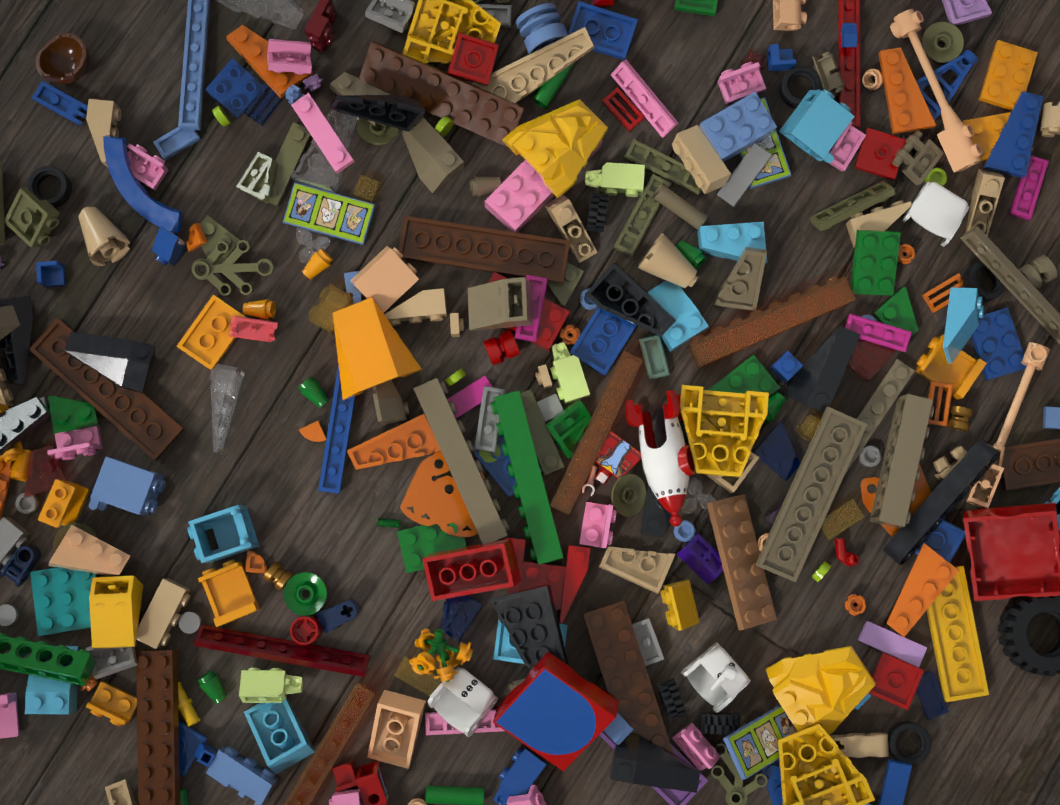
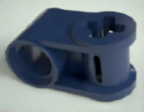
M34 545L19 547L2 568L0 575L3 577L7 576L15 582V586L20 587L28 579L30 572L40 560V549ZM26 550L31 554L29 561L25 559Z
M349 599L317 613L316 616L324 633H328L355 618L360 608L356 601ZM346 605L347 607H352L353 611L345 614Z

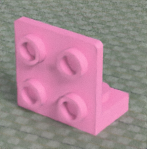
M99 424L98 426L55 434L57 449L48 450L47 452L48 455L55 456V459L62 460L75 459V455L91 456L97 454V450L103 449Z
M586 502L579 544L599 548H607V544L611 545L613 532L609 531L610 523H615L617 511L613 510V505Z
M16 692L0 694V739L17 737L20 735Z

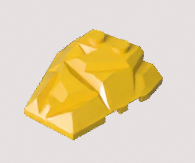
M418 0L402 54L423 63L451 62L459 32L495 43L501 23L472 0Z
M579 99L517 126L502 140L516 156L520 154L542 177L544 185L559 198L575 184L577 175L582 167L585 168L588 163L587 159L592 151H595L608 127Z
M681 386L680 410L697 474L741 477L752 447L767 416L769 393L747 391L745 394L703 390L701 386Z
M852 646L825 650L823 653L818 654L808 653L796 658L786 657L766 668L769 681L774 687L773 694L797 731L819 723L829 735L832 734L876 685V682Z
M819 723L778 739L783 805H865L875 801L867 779L855 768L852 761L844 755L835 741Z

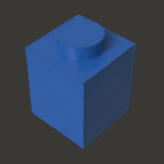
M787 351L769 369L785 383L803 365Z

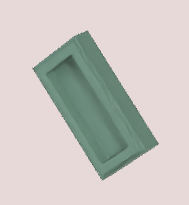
M660 335L639 339L648 379L653 380L669 376L670 372Z

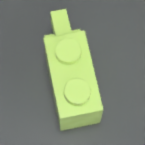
M607 162L602 166V170L586 171L585 185L600 188V192H605L608 196H616L617 193H623L627 197H638V194L642 195L645 165Z
M564 342L553 345L554 361L550 371L553 380L557 379L560 386L556 388L559 399H564L565 404L577 399L589 397L590 392L579 358L570 355Z
M249 668L248 670H241L239 697L242 703H282L286 699L287 694L301 693L303 690L302 677L287 675L286 671L280 668H271L270 670Z

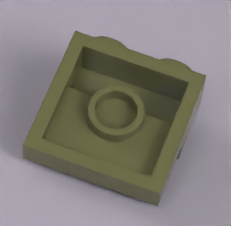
M20 188L5 217L4 223L31 248L43 247L51 240L49 236L51 230L59 224L57 218L60 212L47 200H39L27 188Z

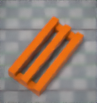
M960 273L922 295L932 313L949 304L948 299L936 307L933 305L936 301L950 294V289L931 300L928 296L955 280L958 284L953 287L964 288Z
M930 381L928 399L933 400L935 386L938 387L934 419H929L928 424L947 426L953 384ZM943 387H945L947 391L942 421H938Z

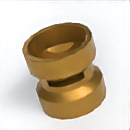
M952 406L950 412L952 417L948 421L947 427L957 431L969 432V419L973 415V410L961 406Z
M276 561L267 570L263 578L267 582H273L275 588L281 591L294 574L289 570H283L282 565Z

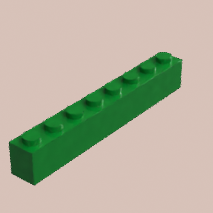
M520 391L493 397L494 402H491L493 414H497L499 418V423H496L499 436L503 435L505 441L504 444H501L504 456H509L510 464L507 465L510 477H514L516 483L513 486L515 498H520L521 506L518 507L521 519L525 518L527 527H523L526 539H530L532 543V548H529L532 561L536 560L538 565L561 559L563 554Z

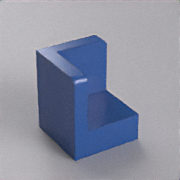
M771 44L767 50L769 72L790 70L796 66L797 62L796 59H793L792 49H779V44Z
M59 261L36 262L38 284L45 288L67 286L64 264Z

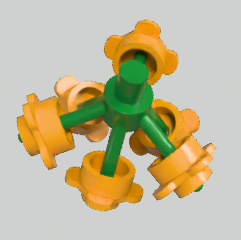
M424 628L421 631L420 637L415 640V646L423 649L424 652L418 654L417 657H413V659L411 658L409 663L413 665V670L419 675L424 673L432 674L436 668L434 665L435 659L433 658V655L436 654V659L439 661L440 666L436 669L437 676H434V679L440 678L441 682H449L454 679V674L459 673V671H454V667L458 666L459 663L463 665L465 661L469 662L473 656V649L470 648L471 642H468V644L460 643L458 648L447 645L446 639L443 638V630L437 629L435 634H432L429 629Z

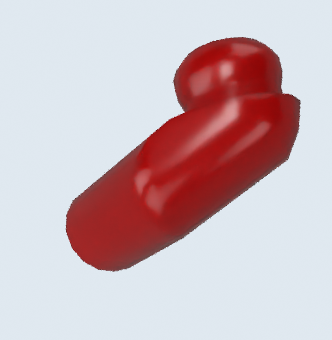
M845 538L834 539L836 558L846 566L852 567L857 565L859 557L846 550Z

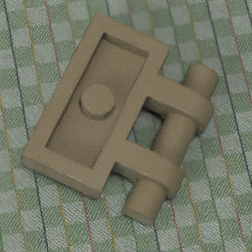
M916 130L913 135L906 139V144L897 151L895 159L892 161V164L896 167H899L902 162L906 164L902 172L915 185H920L944 154L930 139L922 143L920 138L923 134L919 130ZM914 148L917 152L912 157L909 153Z

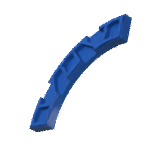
M109 135L103 136L108 169L124 199L136 212L156 226L160 227L162 225L169 231L182 232V211L155 201L147 194L148 192L139 180L135 179L130 169L131 164L127 153L126 138Z

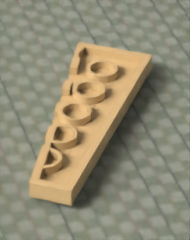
M584 27L493 72L488 86L475 82L472 84L511 102L518 103L595 47Z

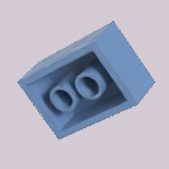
M756 92L706 119L699 126L723 163L749 149L754 143L757 144L773 135L777 128Z

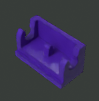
M698 533L677 553L706 584L716 579L723 571L719 553Z

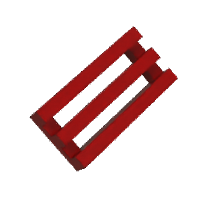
M618 87L602 100L605 107L629 133L645 119V116ZM616 94L638 117L636 120L614 97ZM609 100H611L617 106V108L628 118L631 124L627 122V120L616 110V108L609 102Z

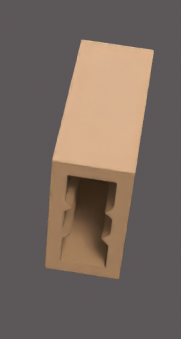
M388 246L350 280L367 299L373 297L383 313L419 280L415 275L417 273L416 269L410 263L406 265L401 260L403 255L395 247L391 249Z

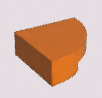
M200 223L193 224L189 229V238L186 242L188 252L195 251L208 242Z
M319 421L299 429L300 433L310 441H326V435Z
M247 550L245 572L266 573L268 567L264 558L254 551Z

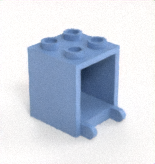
M105 457L90 497L89 508L91 510L99 509L104 511L108 505H112L138 515L151 516V513H154L157 509L159 492L162 493L165 488V475L116 458Z

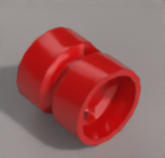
M511 330L500 333L497 339L491 337L483 341L493 366L504 362L506 357L512 359L521 355Z
M302 616L294 620L290 628V634L296 643L307 645L319 639L323 628L315 616Z

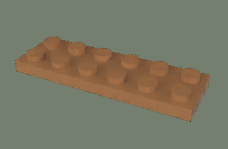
M745 494L706 503L738 630H745L777 620L765 571L763 568L755 565L760 551Z

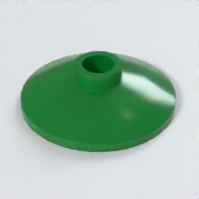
M309 572L298 573L292 576L286 583L283 594L284 601L287 607L295 614L302 616L312 615L318 612L325 604L327 589L319 576ZM306 589L310 591L308 598L303 596V591Z

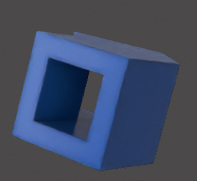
M843 23L841 28V47H857L856 23Z
M200 742L194 755L197 758V762L209 767L217 751L211 745Z

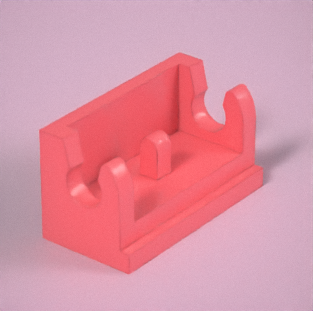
M232 315L229 337L272 342L275 340L274 331L277 329L278 323Z

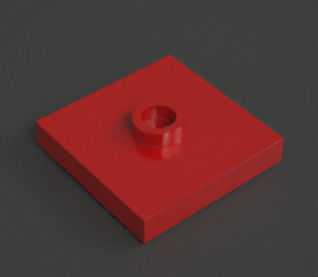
M459 32L447 74L488 86L499 45Z
M866 128L864 132L866 136L861 143L854 169L894 181L899 167L894 166L892 161L895 159L897 151L906 144V139Z
M882 652L872 677L876 685L870 690L869 694L908 710L924 669Z

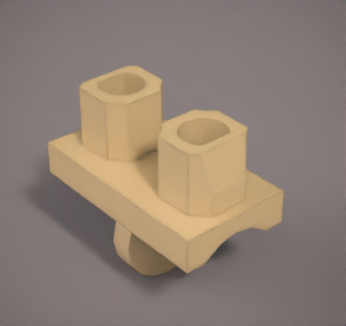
M958 446L950 451L955 460L954 463L949 464L945 456L933 462L938 472L934 475L938 480L944 479L967 454V451L962 446Z

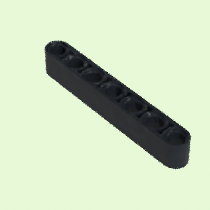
M984 439L977 441L910 517L909 523L905 524V527H901L886 544L883 551L899 565L906 563L996 462L1001 453Z

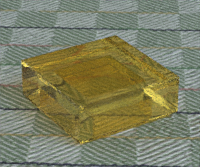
M360 175L353 195L373 203L380 187V182Z

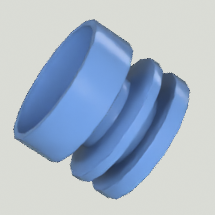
M545 3L535 6L517 18L516 25L520 29V35L526 37L524 44L528 54L534 53L568 36L564 24L559 23L561 16L557 13L558 9L555 4Z

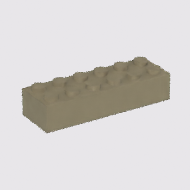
M905 394L896 399L869 522L893 528L905 527V524L909 523L911 512L908 510L910 503L915 498V490L913 488L915 481L917 482L920 476L918 465L925 453V448L922 447L924 439L926 440L929 435L930 428L927 425L928 420L932 418L934 413L933 400L911 394Z

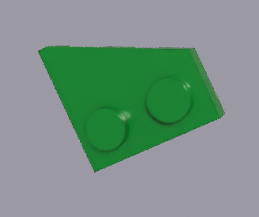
M902 287L873 313L880 323L911 331V337L918 331L905 287Z
M48 396L54 434L98 426L96 410L90 403Z
M577 399L545 425L567 458L573 456L574 453L572 451L577 441L581 440L583 431L588 426L592 417L581 400Z

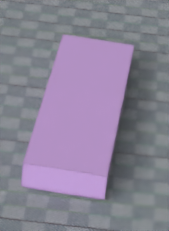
M865 621L858 641L917 667L920 666L927 647L869 621Z

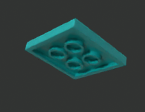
M61 567L30 572L38 636L91 628L89 597L92 578L98 577V574Z

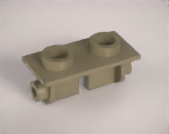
M828 51L822 54L823 57H812L814 70L821 80L822 91L827 90L834 96H838L837 93L844 91V83L839 72L832 74V71L838 68L834 55Z

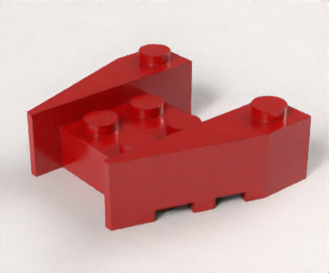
M512 538L521 581L514 587H508V594L550 585L555 608L560 610L559 623H563L588 570L590 548L568 545L566 567L548 564L538 565V563L523 561L526 540Z

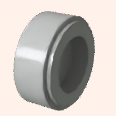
M866 446L862 449L858 458L863 466L873 467L880 462L881 452L875 446Z
M22 493L16 499V508L23 514H32L39 507V499L33 493Z
M12 604L1 605L0 625L10 626L15 624L19 618L18 609Z
M186 612L179 619L180 629L188 634L197 632L202 624L201 617L196 612Z

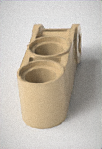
M888 733L829 735L835 743H839L838 748L847 757L889 756Z

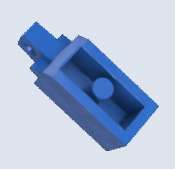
M526 746L522 750L518 748L511 758L514 762L510 768L506 766L499 775V778H501L499 782L500 787L493 798L499 805H507L508 797L526 794L546 766V761Z

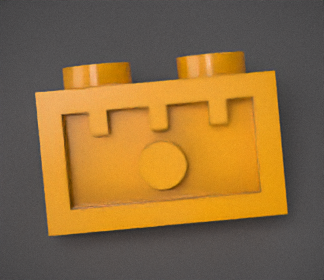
M101 681L92 700L87 703L86 707L91 709L90 712L98 717L104 715L110 718L112 724L122 726L131 722L137 710V697L105 681Z

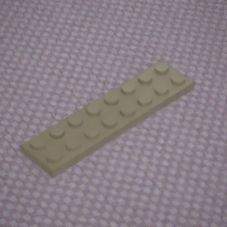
M826 407L756 561V566L793 582L797 581L868 424L833 408Z

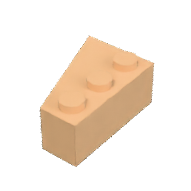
M71 525L48 565L114 577L120 576L130 555Z

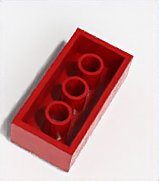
M494 272L489 283L507 278ZM544 298L537 341L531 343L550 352L569 317L570 311ZM507 327L505 329L511 330L512 333L516 334L517 327Z
M512 538L432 553L422 558L432 601L514 587L521 581Z

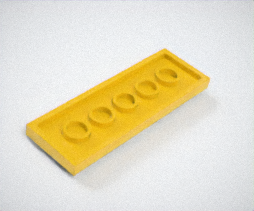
M963 565L955 566L959 569V572L926 610L944 702L989 695Z

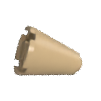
M89 206L81 210L78 218L91 262L96 266H105L104 262L111 260L114 263L122 259L130 249L128 247V244H130L128 238L98 208Z
M663 233L657 238L654 245L648 250L638 265L640 270L683 288L687 286L692 287L698 279V276H696L697 270Z

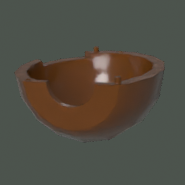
M69 33L56 35L57 37L48 41L42 49H39L36 56V68L42 77L58 84L74 83L85 74L89 64V52L83 40L78 36Z

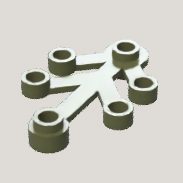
M222 240L216 243L215 249L206 259H198L192 264V273L197 279H207L218 289L221 295L227 296L232 292L231 284L223 283L214 274L223 273L240 289L243 295H249L253 292V285L242 280L235 272H258L262 276H267L274 271V263L272 260L264 258L259 260L258 263L234 264L251 247L249 241L241 240L237 243L235 250L222 264H213L221 254L228 252L230 248L229 243ZM242 242L247 244L246 250L240 248ZM220 243L226 245V249L224 251H221L219 249ZM264 263L269 264L270 269L268 271L263 269ZM201 265H204L206 267L205 273H202L199 268ZM224 285L229 288L228 293L222 291ZM244 285H248L250 287L249 292H245L243 290Z
M746 722V723H742V724L740 725V728L743 727L744 725L748 724V723H747V722ZM718 743L715 749L735 776L734 786L724 774L725 770L721 765L713 766L711 775L718 779L727 791L725 799L728 805H745L747 803V795L759 787H765L768 783V777L764 773H759L754 781L743 787L744 779L741 780L726 744ZM718 746H723L725 753L720 754L717 751ZM715 768L721 769L722 774L720 776L714 773ZM759 776L765 778L764 784L758 783L757 778ZM734 794H738L740 796L739 802H735L732 799V796Z

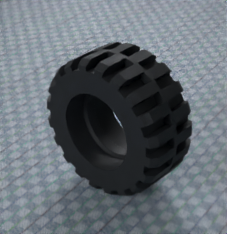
M1017 596L1014 598V603H1008L1005 607L1008 611L1002 613L999 618L1003 620L1002 625H998V632H1002V637L998 638L999 644L1005 647L1002 650L1005 656L1010 657L1011 663L1019 666L1020 669L1026 672L1045 676L1060 674V633L1056 646L1046 654L1035 652L1027 640L1028 624L1039 613L1052 615L1059 626L1060 632V596Z

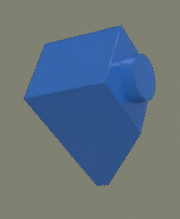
M161 225L152 251L157 254L155 259L165 266L167 263L175 266L187 249V244Z

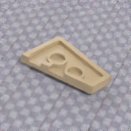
M608 546L599 567L658 594L675 554Z

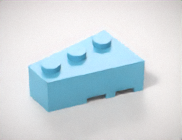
M764 222L700 226L697 231L698 247L704 254L738 261L745 247L766 250Z

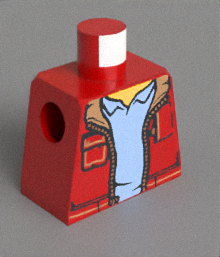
M611 431L595 461V464L601 467V469L594 478L603 485L607 483L611 476L618 480L641 459V452Z
M374 761L358 766L355 780L364 805L388 804L389 792L380 762Z

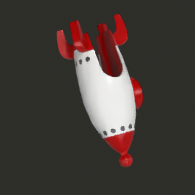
M675 390L666 391L668 404H663L667 439L660 448L657 446L650 412H644L643 404L634 405L633 400H627L625 411L629 425L639 428L641 458L648 484L660 504L671 513V525L678 527L682 524L683 520L679 515V511L687 495L689 479L691 475H695L696 471L690 446L685 444L684 435L679 423L683 421L680 410L681 394L676 395Z

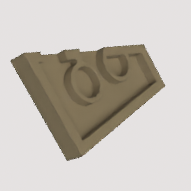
M346 72L330 83V89L338 96L390 95ZM369 121L374 126L379 124L373 121Z
M750 247L744 248L714 301L715 306L756 311L767 250Z

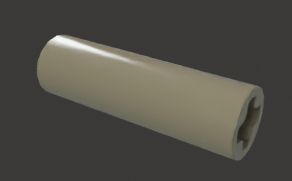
M663 184L653 194V199L696 229H699L707 219V215Z

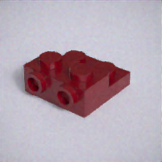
M319 0L304 29L311 47L318 52L326 51L327 47L331 46L335 39L331 25L334 24L337 13L332 0Z

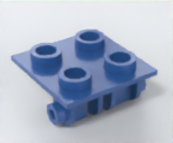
M232 58L205 90L212 98L219 101L238 118L264 86Z

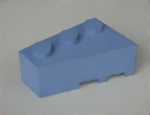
M227 746L226 748L222 747L219 749L206 774L225 787L230 786L239 791L238 795L245 798V796L253 799L256 801L254 805H264L280 779L275 776L276 773L266 767L264 769L257 766V762L249 757L244 759L237 755L239 752L232 747Z

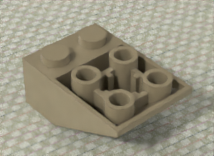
M526 277L510 278L468 288L469 330L533 325L531 282Z

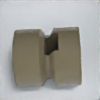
M1045 255L1037 257L1030 264H1026L1018 269L1036 289L1042 287V283L1047 284L1057 278L1058 275L1054 264Z

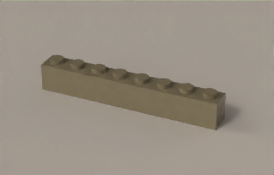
M435 378L413 388L482 543L494 542L508 536L506 531L510 530L506 519H501L498 514L501 508L497 499L492 500L489 494L492 488L488 479L483 480L480 474L484 470L479 459L474 460L471 454L475 450L470 439L466 441L462 434L466 430L462 421H457L454 416L457 410L453 401L448 402L445 396L449 392L444 381L439 382L438 378Z

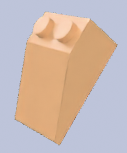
M384 690L377 704L367 758L409 769L426 701Z

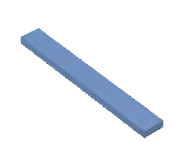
M188 0L178 128L181 130H201L210 0Z

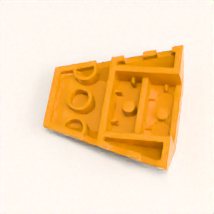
M373 297L333 312L343 400L359 395L364 390L397 377H405L423 370Z

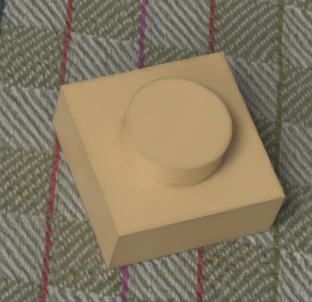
M450 313L452 337H460V331H464V319H460L459 313Z
M546 364L538 366V372L535 373L538 385H543L544 389L552 387Z

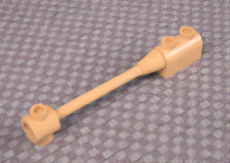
M773 0L774 30L794 31L800 29L807 20V13L801 12V4L804 5L806 0Z
M913 9L906 10L894 17V22L890 25L891 31L898 39L909 37L941 108L940 111L945 130L937 134L953 172L964 171L981 161L979 156L983 154V150L978 143L973 144L971 137L974 136L972 126L970 124L965 125L960 120L944 96L917 35V32L922 29L920 23L923 22L922 14L919 11L914 12Z
M1029 342L1021 361L1027 367L997 442L993 445L1001 454L969 491L966 502L983 509L989 508L1004 470L1002 463L1005 443L1035 369H1043L1050 351L1049 348Z

